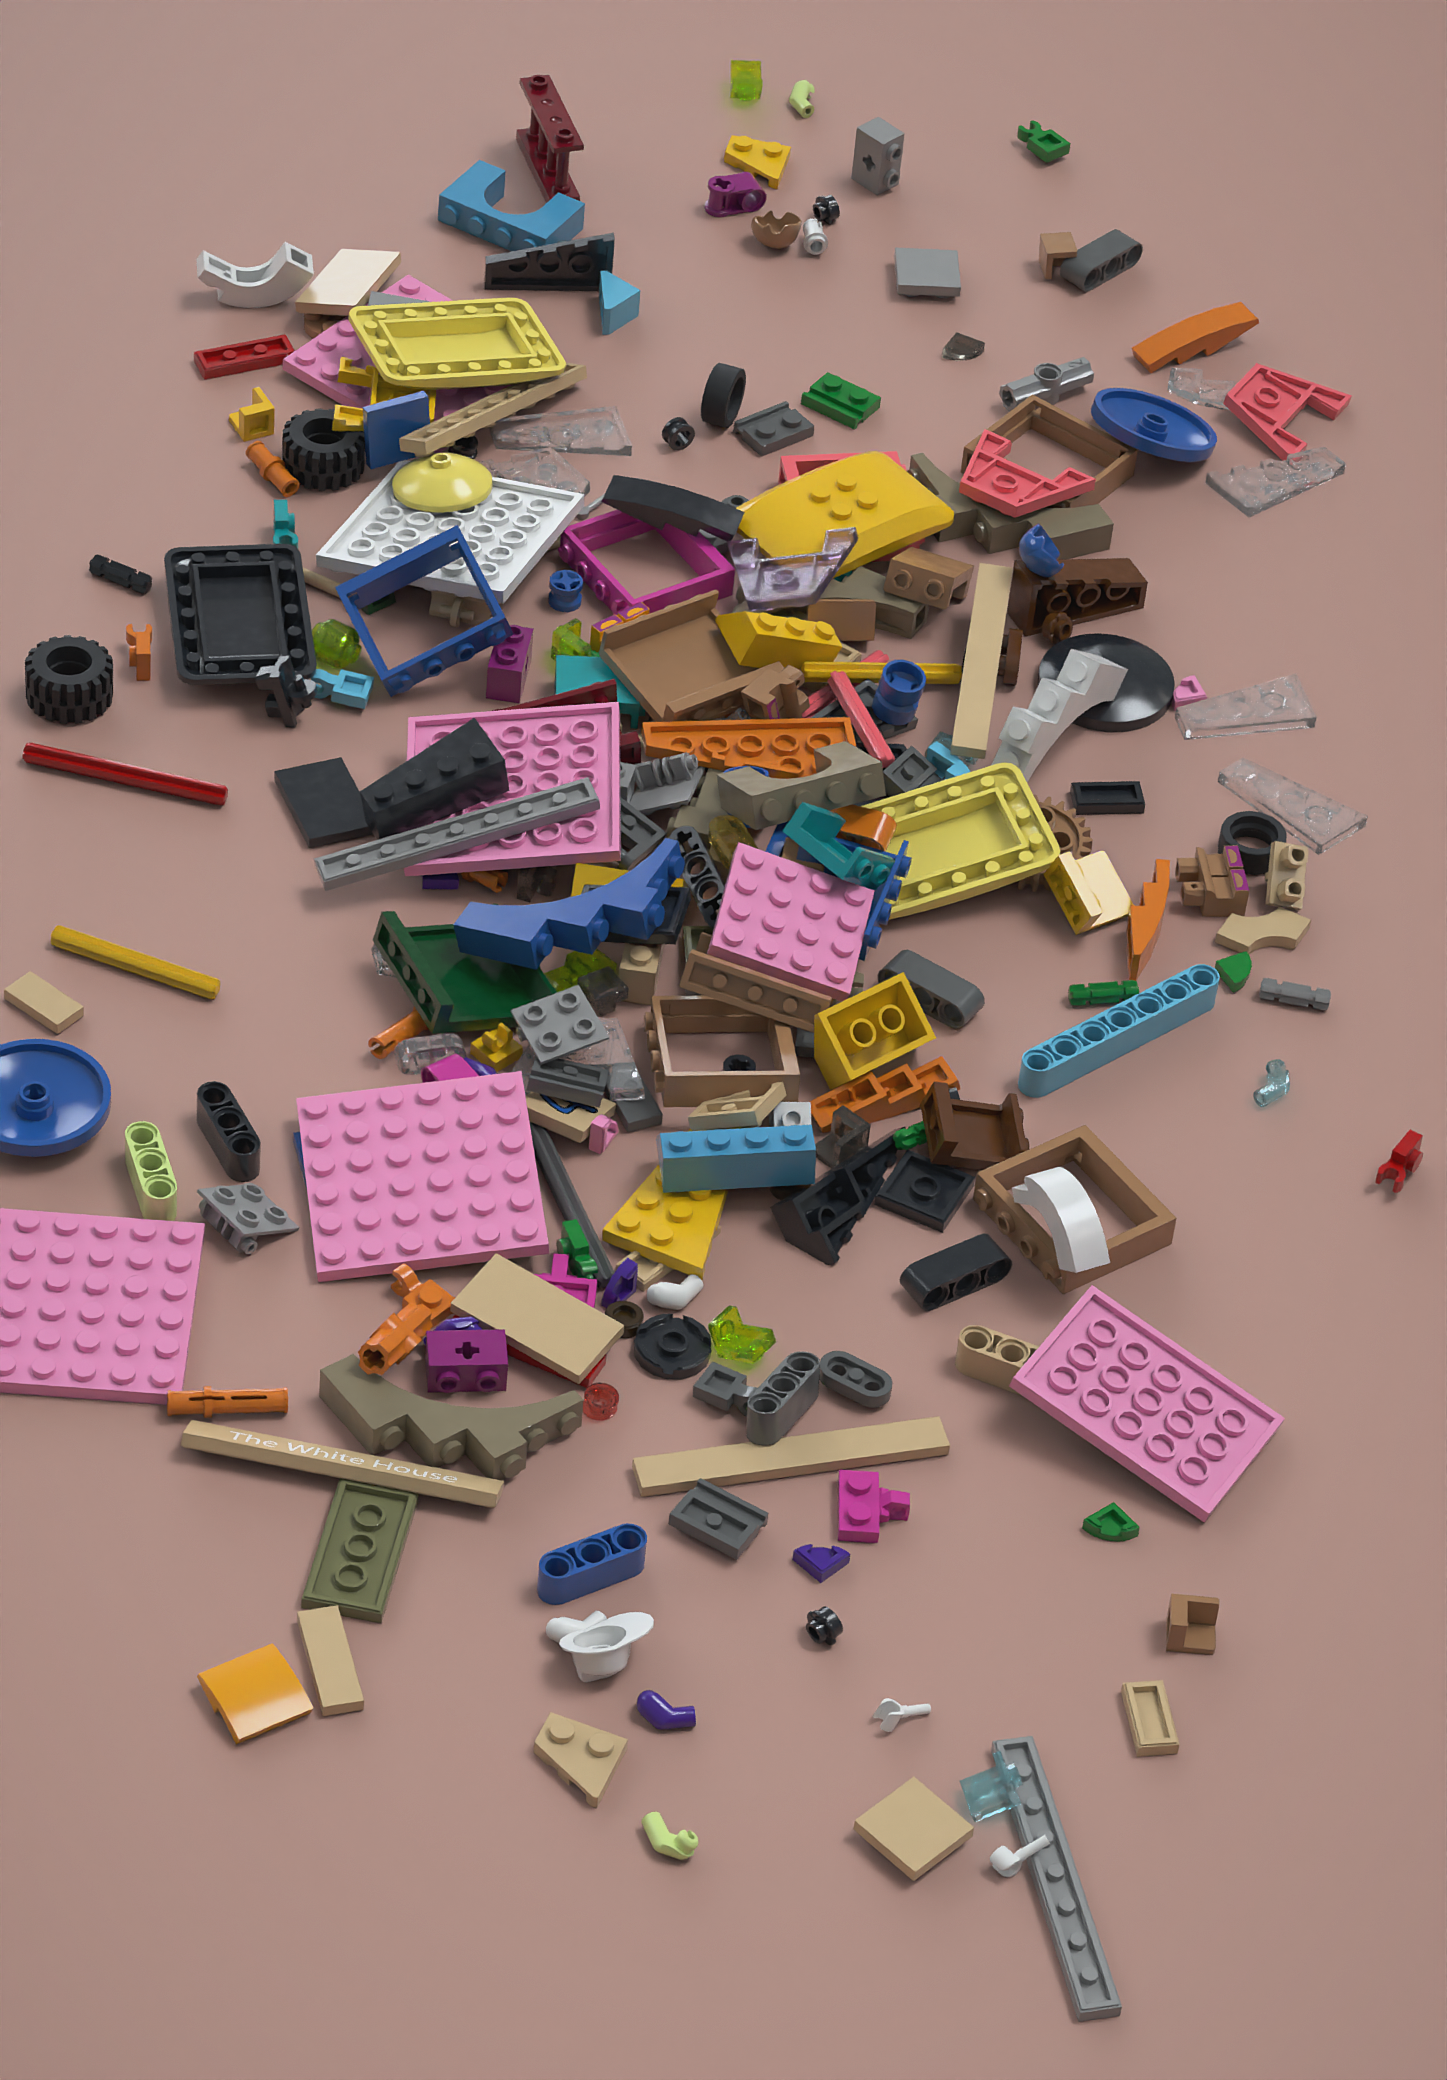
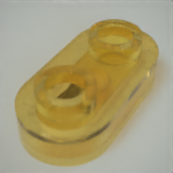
M720 815L710 821L708 840L722 864L728 870L730 869L738 842L758 849L745 825L738 818L731 815Z

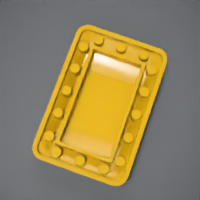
M868 451L853 455L804 473L752 498L736 508L745 512L736 532L794 582L806 587L820 585L946 529L954 521V511L889 456L878 451Z

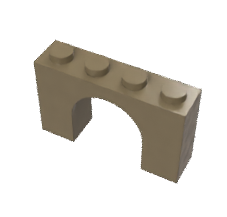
M843 741L814 749L817 773L814 775L778 779L767 777L750 766L717 774L721 808L753 829L758 830L790 821L802 802L826 810H833L886 796L882 762L852 744Z

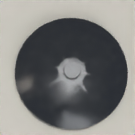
M1101 633L1073 636L1052 646L1041 660L1038 685L1042 678L1057 680L1071 649L1099 655L1128 669L1114 701H1103L1096 704L1072 722L1083 728L1102 732H1127L1141 729L1163 717L1172 703L1175 681L1169 665L1153 649L1130 638Z

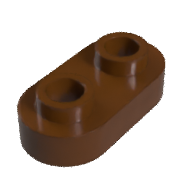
M1009 628L1008 635L1003 634L997 676H1003V683L1017 684L1023 630Z

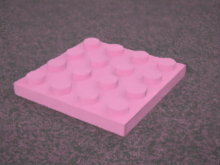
M738 842L733 854L707 954L819 992L833 999L844 1001L848 999L851 992L874 890Z

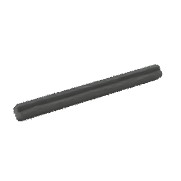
M530 1122L535 1158L564 1220H578L589 1244V1255L595 1260L598 1267V1273H594L593 1276L597 1279V1287L602 1289L608 1285L615 1272L547 1129Z

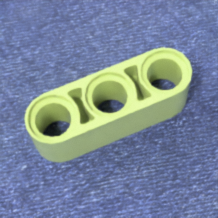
M134 1122L125 1130V1164L144 1219L174 1221L177 1216V1183L160 1132L150 1122Z

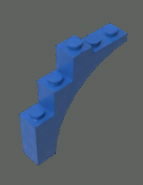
M665 838L649 857L631 871L606 885L581 895L554 902L531 905H492L470 902L453 924L459 952L537 969L544 958L551 953L553 946L592 955L599 944L607 938L609 932L648 940L653 931L664 920L665 909L661 901L665 899L669 888L682 875L685 862L684 858L681 857L679 841Z

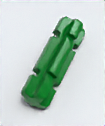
M1123 980L1121 984H1118V981L1088 983V987H1085L1084 984H1072L1068 989V999L1072 1006L1086 1005V1001H1089L1090 1005L1119 1003V999L1125 1001L1139 994L1138 983L1135 980Z
M923 1121L894 1133L893 1139L898 1150H909L916 1147L917 1144L927 1143Z

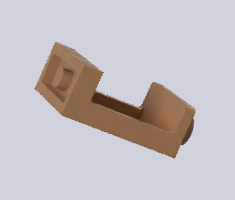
M910 547L891 558L883 589L885 592L940 609H947L951 596L959 599L966 598L974 565Z

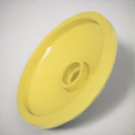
M446 452L435 453L432 456L420 457L408 462L395 474L392 480L393 494L399 502L416 510L436 513L454 512L473 507L484 501L490 495L493 487L492 475L481 463L466 456Z

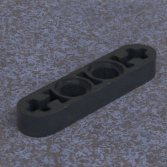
M681 826L671 833L669 839L679 841L681 857L684 858L685 862L682 875L705 922L713 931L718 915L716 910L720 907L725 882L694 827ZM688 841L693 851L687 853L683 843ZM700 862H706L703 871L698 874H691L693 866ZM711 887H718V892L710 899H703V894Z

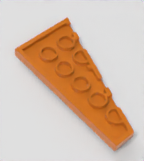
M850 717L642 722L641 731L646 756L663 759L664 757L670 758V756L687 752L690 755H696L698 766L723 771L738 766H754L767 770L769 777L778 779L800 778L817 774L814 749L843 741L856 747Z

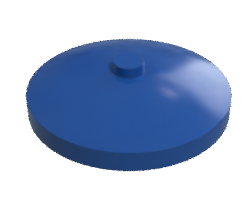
M1108 388L1096 394L1091 406L1093 419L1106 432L1125 444L1151 455L1176 461H1203L1212 455L1217 442L1215 431L1201 417L1175 402L1151 393L1127 388Z
M23 1039L0 1045L1 1152L29 1157L55 1155L84 1144L101 1130L110 1113L111 1085L105 1070L96 1059L73 1045L55 1040Z

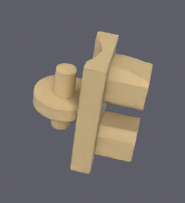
M438 590L431 591L432 598L429 615L450 619V626L458 628L460 622L479 625L491 619V612L483 599L459 597L453 593Z
M1278 841L1271 843L1269 871L1265 873L1264 880L1267 882L1265 905L1286 907L1297 911L1302 909L1305 894L1308 847Z

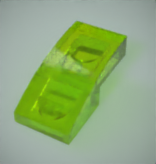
M598 949L592 955L573 951L566 955L564 966L544 974L557 993L579 985L585 994L616 970L617 963Z

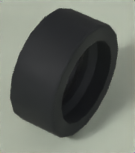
M717 363L713 367L702 396L701 418L703 422L724 428H729L733 424L744 396L746 385L744 369L724 363Z
M1256 811L1237 812L1227 817L1221 826L1218 854H1223L1224 846L1238 845L1245 874H1265L1269 871L1271 843L1274 841L1286 843L1287 833L1283 825L1270 815ZM1253 837L1265 841L1269 847L1260 849L1248 848L1239 844L1234 839Z

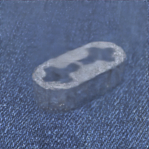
M439 1034L406 1039L398 1043L393 1052L398 1070L406 1075L421 1074L423 1067L453 1054H459L463 1059L467 1057L462 1039L455 1034Z

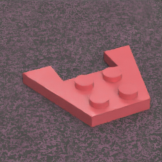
M1256 363L1227 393L1223 404L1290 468L1305 452L1307 443L1284 430V428L1306 405L1335 420L1349 405L1352 395Z
M984 429L961 479L959 493L970 497L975 502L997 509L1004 515L1016 518L1094 490L1096 479L1071 467L1065 469L1053 480L1004 459L1011 452L1012 442Z

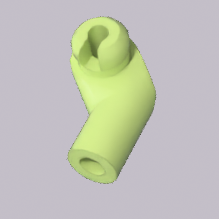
M800 80L795 83L789 97V103L803 118H809L814 113V106L808 99L811 98L809 93H814L815 89L807 80Z
M659 1812L648 1813L642 1818L643 1828L656 1852L679 1860L688 1859L694 1855V1849L698 1847L699 1843L698 1837L691 1830L688 1832L681 1830L677 1835L670 1833Z

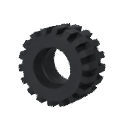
M318 408L314 411H302L301 415H294L291 417V421H287L284 425L282 460L285 462V468L299 481L300 485H304V488L310 490L314 488L318 489V491H325L327 489L332 491L339 490L340 487L346 488L352 485V482H357L360 479V474L364 472V431H333L332 425L335 409L322 410V408Z
M64 635L62 638L52 637L47 642H39L37 648H32L25 659V694L28 706L34 709V713L38 716H45L46 720L52 722L57 720L62 724H67L68 722L82 723V720L86 719L91 721L96 718V714L102 715L106 712V707H110L112 703V656L108 655V650L104 646H99V642L95 640L88 641L86 637L82 636L71 637V635Z

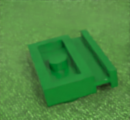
M829 372L810 386L808 393L803 392L801 397V405L854 430L859 422L863 423L877 411L881 403L880 396Z

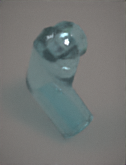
M1280 1059L1267 1063L1265 1067L1268 1073L1266 1075V1085L1255 1090L1253 1093L1254 1100L1260 1107H1265L1285 1096L1290 1090L1289 1070L1285 1069V1062Z

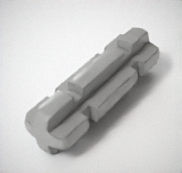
M1263 978L1259 992L1261 999L1274 1001V998H1279L1281 1003L1308 1007V1004H1311L1313 1009L1324 1011L1328 1009L1331 999V991L1329 989L1317 987L1315 991L1311 990V986L1287 981L1278 984L1276 979Z

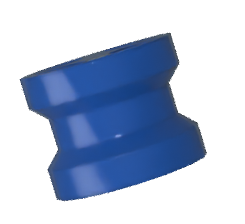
M560 570L550 576L549 583L551 591L549 592L548 603L550 607L560 612L577 610L582 602L580 592L583 589V579L581 575L571 570Z

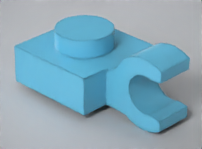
M316 669V674L311 678L318 690L314 698L322 699L332 695V702L365 709L374 684V677L342 669L338 676L330 674L325 670Z

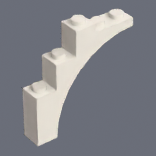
M1071 649L1057 680L1041 679L1028 709L1012 707L998 738L1002 740V743L992 765L1004 762L1012 763L1021 770L1026 782H1028L1050 747L1078 716L1090 707L1103 701H1114L1128 669L1099 655Z

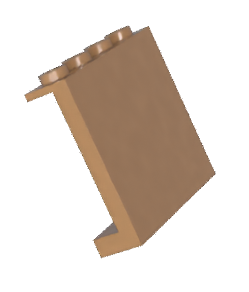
M717 590L698 594L689 600L675 605H668L659 611L648 615H641L632 621L621 625H614L604 630L599 656L655 722L710 721L743 709L744 703L741 691L768 668L778 673L784 669V666L779 661L762 668L738 664L715 621L716 617L721 615L715 608L719 595Z

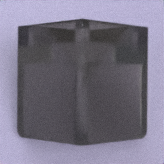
M842 1105L833 1112L830 1134L815 1144L816 1158L831 1169L868 1146L871 1124Z

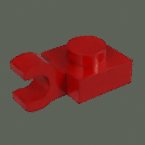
M1411 1129L1405 1134L1392 1150L1391 1158L1388 1162L1378 1168L1376 1184L1379 1185L1384 1179L1394 1180L1392 1192L1398 1193L1403 1189L1406 1174L1409 1171L1415 1172L1422 1161L1423 1152L1420 1151L1423 1135Z

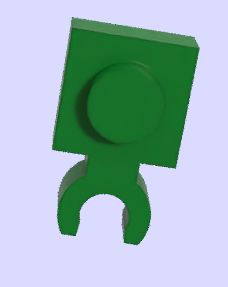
M1034 120L1030 121L1029 129L1022 125L1018 126V139L1026 142L1027 149L1046 163L1069 154L1071 143L1052 129L1043 131L1041 125Z
M578 1220L562 1222L561 1238L556 1241L558 1254L569 1255L568 1267L572 1275H576L577 1278L595 1279L593 1274L598 1273V1267L595 1260L589 1255V1244Z

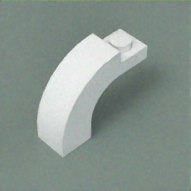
M284 242L268 262L256 267H238L204 250L196 259L198 279L207 286L217 288L218 301L241 308H261L283 302L298 293L314 275L312 255L287 242Z
M1056 1167L1025 1176V1184L1012 1187L1015 1203L1033 1206L1044 1217L1053 1237L1059 1269L1078 1273L1110 1263L1105 1236L1096 1210L1083 1186L1069 1171Z

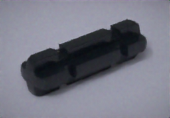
M95 555L89 562V571L99 577L105 575V579L126 588L133 586L132 590L141 594H146L152 587V577L142 571H139L137 574L136 569L114 560L109 562L110 559L102 555Z

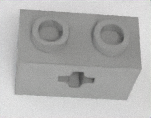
M880 117L857 127L851 179L876 195L897 186L900 179L905 133Z

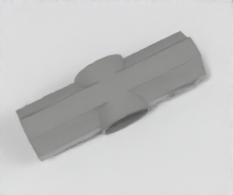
M1085 357L1061 365L1040 363L1034 368L1033 375L1000 386L999 395L1003 406L1009 412L1032 394L1054 405L1058 402L1061 393L1092 383L1094 373L1090 362Z

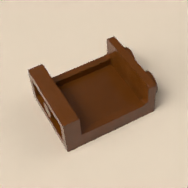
M934 1081L920 1104L932 1164L984 1170L1029 1150V1140L1025 1138L1023 1129L1024 1114L1023 1110L1019 1108L1017 1094L1008 1093L1000 1105L951 1099L948 1083Z

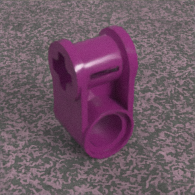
M749 172L714 176L708 181L707 187L710 193L709 199L705 202L704 209L709 215L714 217L755 212L764 206L767 194Z

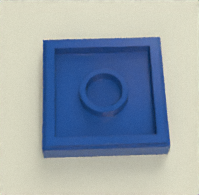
M424 391L362 407L366 464L370 469L416 457L414 453L400 451L399 438L430 424L429 399Z

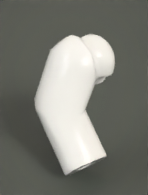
M690 1274L680 1285L659 1282L648 1288L647 1299L652 1305L680 1310L703 1289L704 1284L694 1274Z
M594 1611L583 1621L567 1617L553 1618L547 1623L546 1634L549 1639L560 1643L564 1636L584 1630L607 1618L600 1611Z

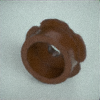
M1064 612L1050 613L1042 625L1043 636L1054 645L1069 638L1073 631L1071 619Z

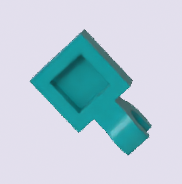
M274 500L273 544H290L298 549L299 539L295 534V514L288 513L287 500Z

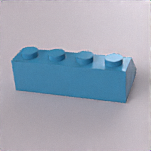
M812 1125L659 1133L656 1136L663 1193L815 1184L816 1147Z

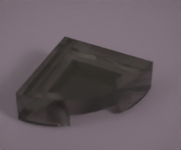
M956 332L943 348L942 358L956 361L976 358L984 352L985 343Z

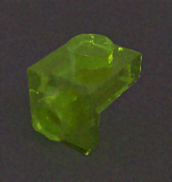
M731 60L730 98H738L743 101L760 99L763 87L761 61Z
M577 618L565 625L559 626L553 631L551 658L556 661V655L591 657V645L581 639L582 622Z
M729 1305L708 1324V1330L718 1358L754 1364L777 1342L772 1329L743 1324L736 1306Z

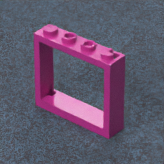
M614 510L567 526L561 533L560 547H558L561 559L581 575L583 582L593 590L600 601L606 604L613 612V615H618L619 612L640 602L650 609L649 614L664 609L668 605H675L689 600L698 594H705L713 590L719 592L717 601L733 595L735 568L700 532L695 537L665 523L663 530H660L626 513ZM656 530L699 577L634 599L590 551Z

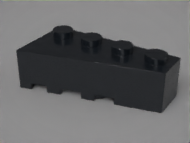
M473 718L361 790L360 796L365 822L377 840L425 826L510 790L505 759L477 720Z

